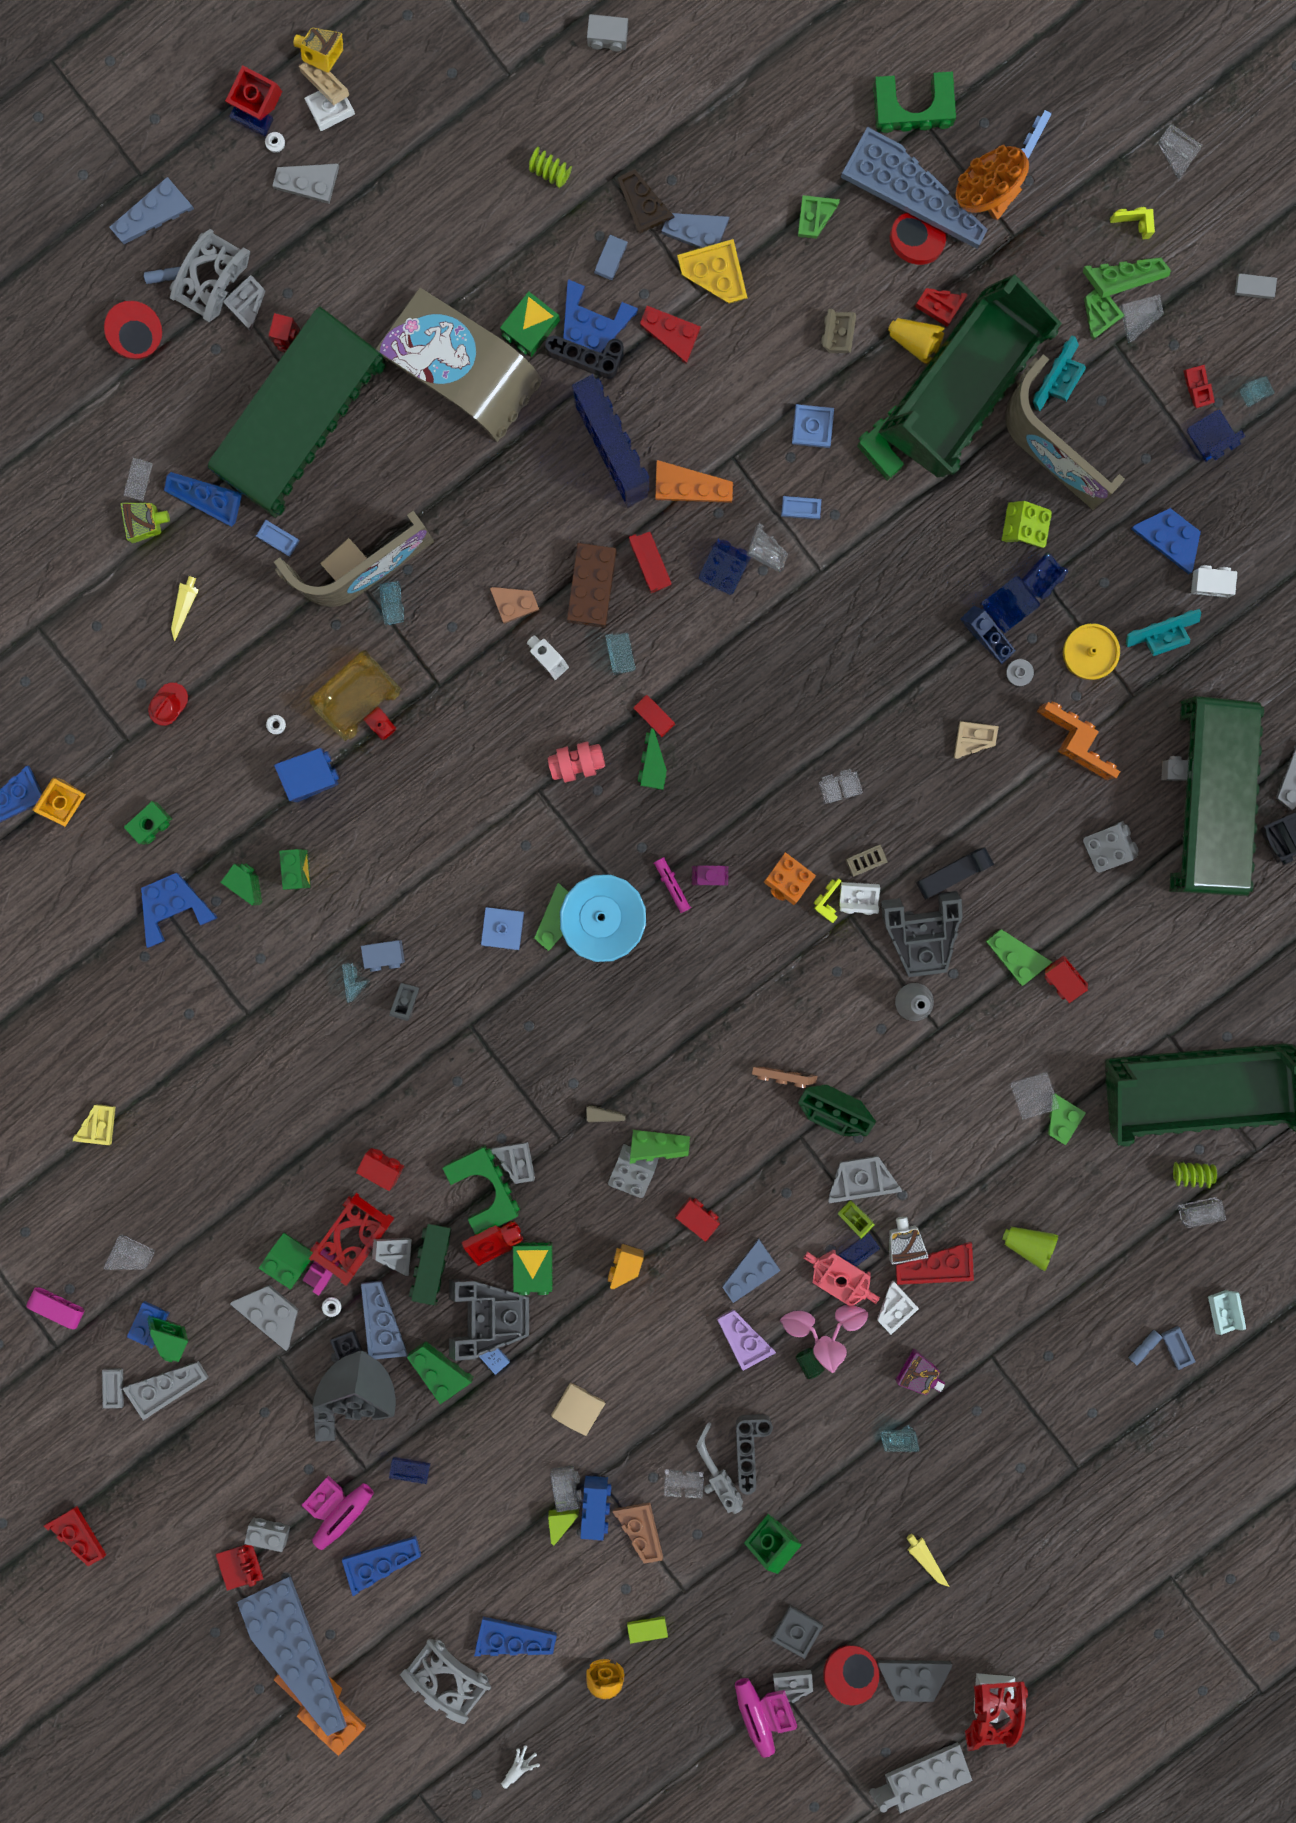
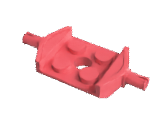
M835 1250L826 1253L820 1258H816L809 1252L805 1254L803 1259L813 1264V1284L848 1306H853L866 1298L874 1304L879 1301L880 1297L869 1290L870 1272H863L836 1255ZM844 1277L847 1282L845 1284H838L836 1279Z

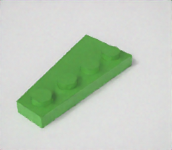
M1162 258L1137 260L1135 264L1119 262L1117 266L1100 264L1099 268L1084 266L1083 269L1084 275L1102 298L1169 277L1171 272Z

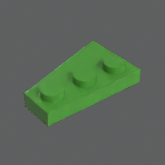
M559 883L555 888L534 938L548 951L563 936L560 929V910L569 892Z
M1002 929L985 941L1021 986L1025 985L1052 963Z
M633 1130L629 1164L646 1159L647 1162L653 1161L654 1158L658 1157L669 1159L688 1156L690 1136Z

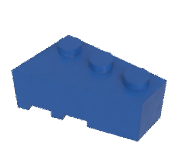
M585 1476L580 1539L603 1541L604 1534H608L609 1522H605V1515H609L610 1503H606L607 1496H611V1484H608V1477Z

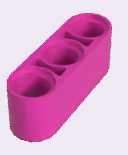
M39 1287L34 1288L26 1304V1307L31 1311L70 1329L77 1328L85 1312L82 1307Z

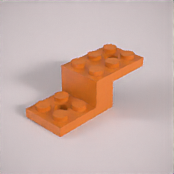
M1053 701L1039 707L1037 713L1069 731L1058 752L1105 780L1118 777L1121 771L1116 769L1117 766L1109 761L1105 763L1099 759L1100 756L1092 751L1087 752L1099 732L1094 729L1095 726L1092 723L1080 721L1078 715L1070 711L1068 713L1061 709L1062 706Z
M277 1674L274 1681L301 1706L297 1717L338 1756L365 1729L366 1725L339 1700L342 1688L329 1677L347 1727L343 1728L342 1731H337L327 1736L279 1674Z

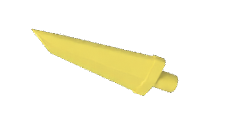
M191 576L188 577L186 585L182 583L179 585L171 626L174 642L199 591L193 588L196 578Z
M913 1534L908 1535L906 1539L911 1544L908 1548L909 1553L914 1556L937 1583L949 1587L924 1539L920 1538L917 1540Z

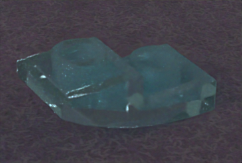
M395 581L380 584V598L385 625L404 622V607L401 602L400 583Z

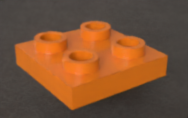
M785 852L764 883L772 888L771 893L775 898L782 901L786 899L795 905L816 875Z

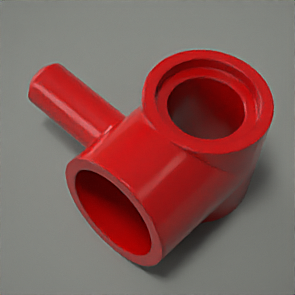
M378 706L363 718L381 740L388 738L397 729Z

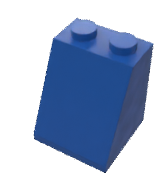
M319 748L274 765L289 801L297 803L339 785L337 781L339 775L336 769H332L329 763L332 759L328 751Z

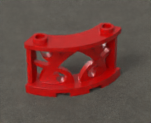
M357 1192L353 1198L350 1196L343 1204L345 1209L323 1240L320 1243L316 1242L310 1250L313 1254L309 1259L316 1261L336 1275L345 1286H347L373 1249L374 1239H380L394 1220V1217L390 1214L386 1216L360 1198V1194ZM354 1205L366 1212L364 1219H360L361 1214L359 1210L357 1215H352L351 1210ZM347 1214L349 1221L340 1223L343 1217ZM369 1215H370L371 1217H373L374 1219H376L378 1222L372 1221V1220H367V1219H368V1217H369ZM353 1226H361L359 1236L365 1247L362 1249L357 1246H351L342 1251L340 1241L341 1230ZM365 1226H368L366 1231H371V1236L369 1237L363 1235ZM334 1231V1243L326 1242ZM325 1247H329L331 1250L327 1254L329 1256L336 1252L337 1257L333 1261L320 1254ZM349 1251L356 1253V1257L353 1259L349 1255L345 1258L344 1255ZM339 1260L346 1272L334 1263Z
M1024 1681L974 1686V1712L977 1714V1719L973 1720L970 1727L965 1730L968 1751L978 1750L981 1746L1006 1744L1007 1748L1015 1746L1021 1738L1025 1724L1028 1690ZM1011 1687H1013V1690H1014V1698H1013V1699H1011V1696H1012V1695L1010 1694L1009 1691H1007L1006 1694H1005V1696H1004V1690H1005V1688H1011ZM989 1689H998V1695L990 1692ZM1001 1709H1003L1009 1715L1010 1720L1003 1727L995 1730L990 1722L995 1720L999 1716Z

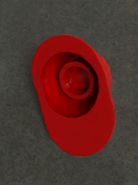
M168 683L159 689L148 707L149 716L154 723L166 726L172 724L177 719L188 702L186 689L178 683Z

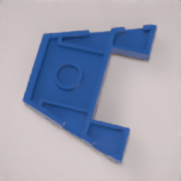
M568 280L563 338L603 353L608 341L614 339L625 328L631 318L637 314L638 308L622 302L615 319H609L578 306L585 286Z
M179 873L172 874L141 888L147 948L165 941L158 922L187 909L193 908L200 925L217 919L214 912L197 896Z

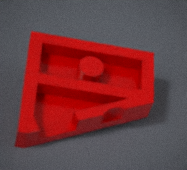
M926 288L915 307L948 327L967 294H950V291H937Z

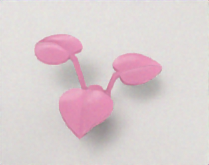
M854 1305L839 1307L835 1313V1318L839 1323L832 1338L823 1336L818 1339L816 1331L812 1327L815 1324V1318L805 1311L790 1312L780 1319V1323H782L787 1333L794 1337H804L811 1331L815 1339L813 1351L816 1359L828 1371L834 1373L846 1358L847 1353L845 1346L835 1341L840 1327L843 1325L847 1331H855L861 1328L867 1321L868 1312Z

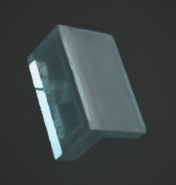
M629 634L605 635L613 675L635 671Z

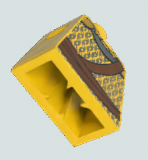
M311 28L305 37L297 34L294 37V47L301 49L302 60L328 73L343 51L342 33Z

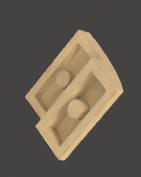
M348 538L320 564L337 581L367 558Z
M570 1383L551 1416L565 1426L587 1436L603 1409L605 1402L589 1394L585 1389Z

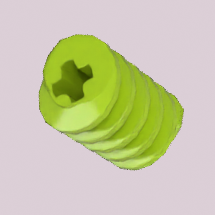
M536 147L529 161V171L532 173L536 171L537 176L543 175L544 180L549 179L551 184L556 182V186L561 188L568 180L572 166L567 170L566 162L560 166L559 158L553 162L552 154L546 158V151L544 150L539 154L540 147Z
M1175 1162L1173 1178L1176 1186H1180V1182L1183 1181L1184 1187H1187L1188 1182L1191 1183V1187H1195L1196 1182H1198L1199 1188H1202L1204 1183H1206L1207 1188H1210L1211 1183H1216L1217 1169L1214 1164L1209 1166L1208 1164H1202L1201 1166L1199 1163L1193 1165L1192 1163L1185 1164L1180 1162L1178 1164Z

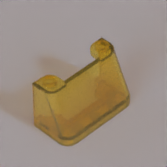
M362 650L310 698L309 702L331 728L346 741L347 739H352L357 734V724L384 699H396L402 689L367 650Z

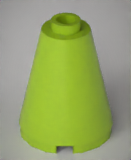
M1011 1227L1010 1230H1005L1002 1240H1005L1004 1245L1039 1269L1046 1271L1055 1249L1058 1235Z

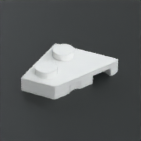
M892 1281L877 1320L892 1334L919 1308Z

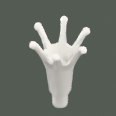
M526 1745L523 1746L520 1757V1749H516L517 1754L514 1764L501 1783L504 1788H508L511 1783H514L526 1771H531L534 1767L540 1766L539 1763L528 1766V1763L537 1756L536 1753L527 1760L523 1759L527 1749Z

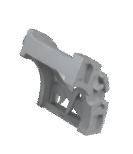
M211 229L199 235L197 242L182 263L176 279L170 286V299L176 300L199 313L208 322H211L220 315L223 301L228 293L225 289L229 282L234 283L236 278L247 268L250 255L249 250L237 248L213 234L214 231ZM212 244L213 248L211 250H207L208 248H210ZM215 247L220 249L219 254H217V250ZM215 261L214 267L219 275L218 280H207L200 286L197 266ZM220 263L222 266L227 265L224 270L220 269ZM186 285L189 286V290L187 291L189 295L193 294L196 291V294L194 295L192 300L183 295ZM209 286H213V290L211 293H209V290L206 289ZM199 299L206 305V308L197 303Z
M428 1639L427 1644L408 1669L403 1670L400 1676L414 1693L419 1691L426 1698L424 1702L436 1711L440 1709L447 1713V1718L465 1724L469 1719L468 1713L485 1691L491 1689L488 1678L485 1674L475 1672L459 1662L448 1652L442 1641ZM433 1650L434 1653L439 1657V1659L434 1660L432 1655V1666H429L428 1662L426 1661V1658ZM423 1663L424 1669L417 1672V1669ZM435 1674H454L458 1691L449 1690L438 1694L436 1692L438 1681ZM429 1676L433 1681V1686H429L426 1683L427 1681L430 1682ZM474 1684L476 1685V1688L474 1689V1687H470L469 1685ZM448 1696H452V1701H449L446 1698Z

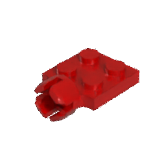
M510 1221L500 1228L497 1225L490 1227L463 1241L462 1245L473 1261L480 1266L512 1250L511 1246L520 1243L523 1240V1236L521 1237V1230L515 1221Z

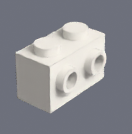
M1200 566V568L1193 571L1191 594L1230 598L1235 595L1237 571H1231V568L1220 567L1217 570L1212 569V566Z

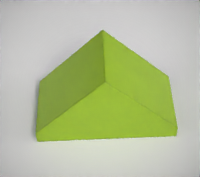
M851 1200L838 1212V1215L861 1239L875 1225Z
M575 1507L549 1510L548 1519L552 1545L558 1542L576 1520L579 1509Z

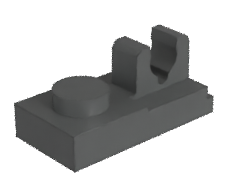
M314 1409L316 1442L335 1441V1416Z

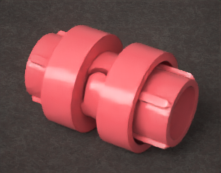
M588 741L577 744L578 750L571 752L568 746L556 749L557 754L548 757L553 780L563 778L565 783L576 780V774L582 772L585 778L597 775V769L606 767L600 744L590 746Z

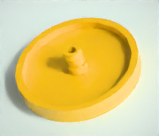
M1086 624L1078 627L1069 634L1063 647V659L1067 668L1072 674L1084 680H1097L1105 677L1114 670L1120 657V645L1116 636L1107 627L1099 624Z

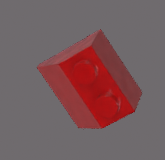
M242 65L225 101L261 120L274 110L283 91L276 82Z

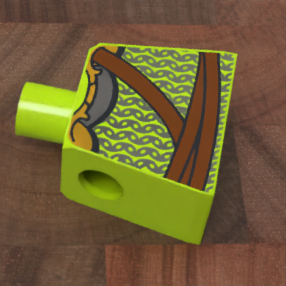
M121 503L126 537L131 543L160 534V524L170 522L168 511L158 512L157 507L152 503Z

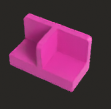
M325 1248L320 1253L330 1261L337 1257L334 1254L327 1255L330 1251ZM338 1260L336 1263H334V1264L337 1265V1266H339V1264H340L339 1260ZM314 1261L303 1281L314 1287L312 1292L319 1296L333 1273Z

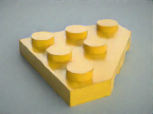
M734 239L677 255L681 273L687 279L729 304L748 299Z

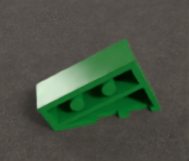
M426 1341L410 1351L407 1356L440 1405L472 1383L474 1376L465 1372L459 1365L450 1361L444 1354Z

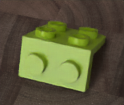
M1026 501L1008 503L1002 541H1021L1044 548L1047 543L1051 510Z

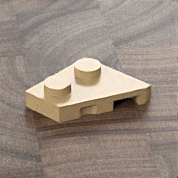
M959 721L954 758L958 759L982 749L996 746L999 726Z

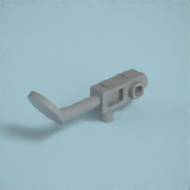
M708 1422L696 1445L703 1461L712 1474L709 1479L711 1484L704 1486V1490L707 1494L715 1490L727 1512L737 1514L743 1509V1500L725 1470L718 1471L709 1456L705 1445V1437L712 1423Z

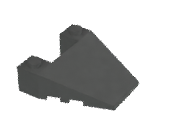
M957 891L938 893L939 911L904 916V906L900 898L881 901L882 919L909 977L947 972L953 953V945L957 939L959 924L963 918L962 899Z
M468 1278L449 1279V1299L454 1302L468 1301V1336L449 1338L450 1358L455 1361L476 1359L480 1355L495 1351L499 1347L509 1345L529 1336V1297Z

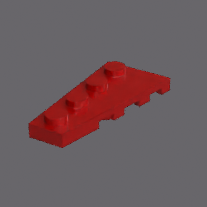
M972 1242L928 1254V1258L895 1264L897 1285L974 1281Z

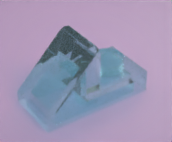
M1267 376L1250 381L1245 384L1246 387L1240 390L1248 407L1275 394Z
M353 963L342 964L347 1003L358 997L370 980L355 982V978H357L356 967H353Z
M909 1425L902 1430H884L881 1432L885 1452L919 1451L916 1432Z

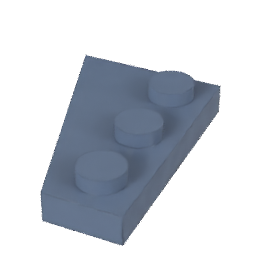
M672 213L675 218L665 222L662 234L698 249L720 243L729 217Z
M759 1238L722 1285V1288L733 1303L780 1271Z

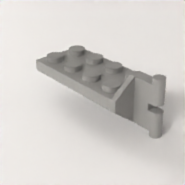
M956 1742L885 1774L887 1784L876 1789L872 1788L870 1795L881 1812H886L888 1808L896 1805L899 1813H902L972 1781L961 1747Z

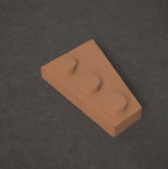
M760 1066L753 1067L752 1075L758 1076L757 1079L769 1081V1078L776 1079V1083L780 1084L794 1082V1086L806 1088V1085L817 1083L818 1077L816 1075L802 1076L798 1072L784 1073L783 1070Z
M650 1502L613 1509V1514L619 1519L622 1529L628 1534L633 1547L643 1563L662 1561L663 1554Z

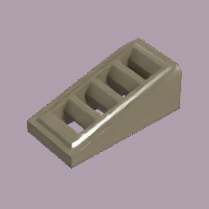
M881 845L845 859L852 877L888 862ZM876 850L881 859V861L877 862V859L874 854V851ZM869 853L874 862V864L872 865L870 864L869 859L867 857V854ZM862 856L867 865V867L865 868L863 867V864L860 859V857ZM855 859L857 860V863L860 867V870L858 871L853 862V860Z
M587 1105L586 1107L588 1122L625 1121L626 1114L592 1105Z

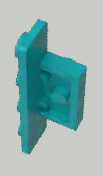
M1071 336L1069 341L1065 342L1059 358L1055 359L1053 368L1045 376L1040 390L1035 393L1033 403L1036 410L1041 411L1049 396L1067 402L1086 367L1084 364L1071 360L1079 346L1075 336Z
M1200 609L1190 610L1183 615L1170 617L1158 624L1153 623L1141 630H1133L1127 634L1126 645L1131 647L1146 642L1152 655L1156 656L1190 644V638L1184 628L1200 622L1201 611Z

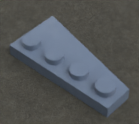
M167 177L109 228L123 244H126L146 234V231L154 227L156 229L162 226V223L170 219L174 220L180 217V214L186 211L189 212L194 208Z
M382 1281L362 1282L361 1289L368 1355L374 1359L407 1356L408 1353Z

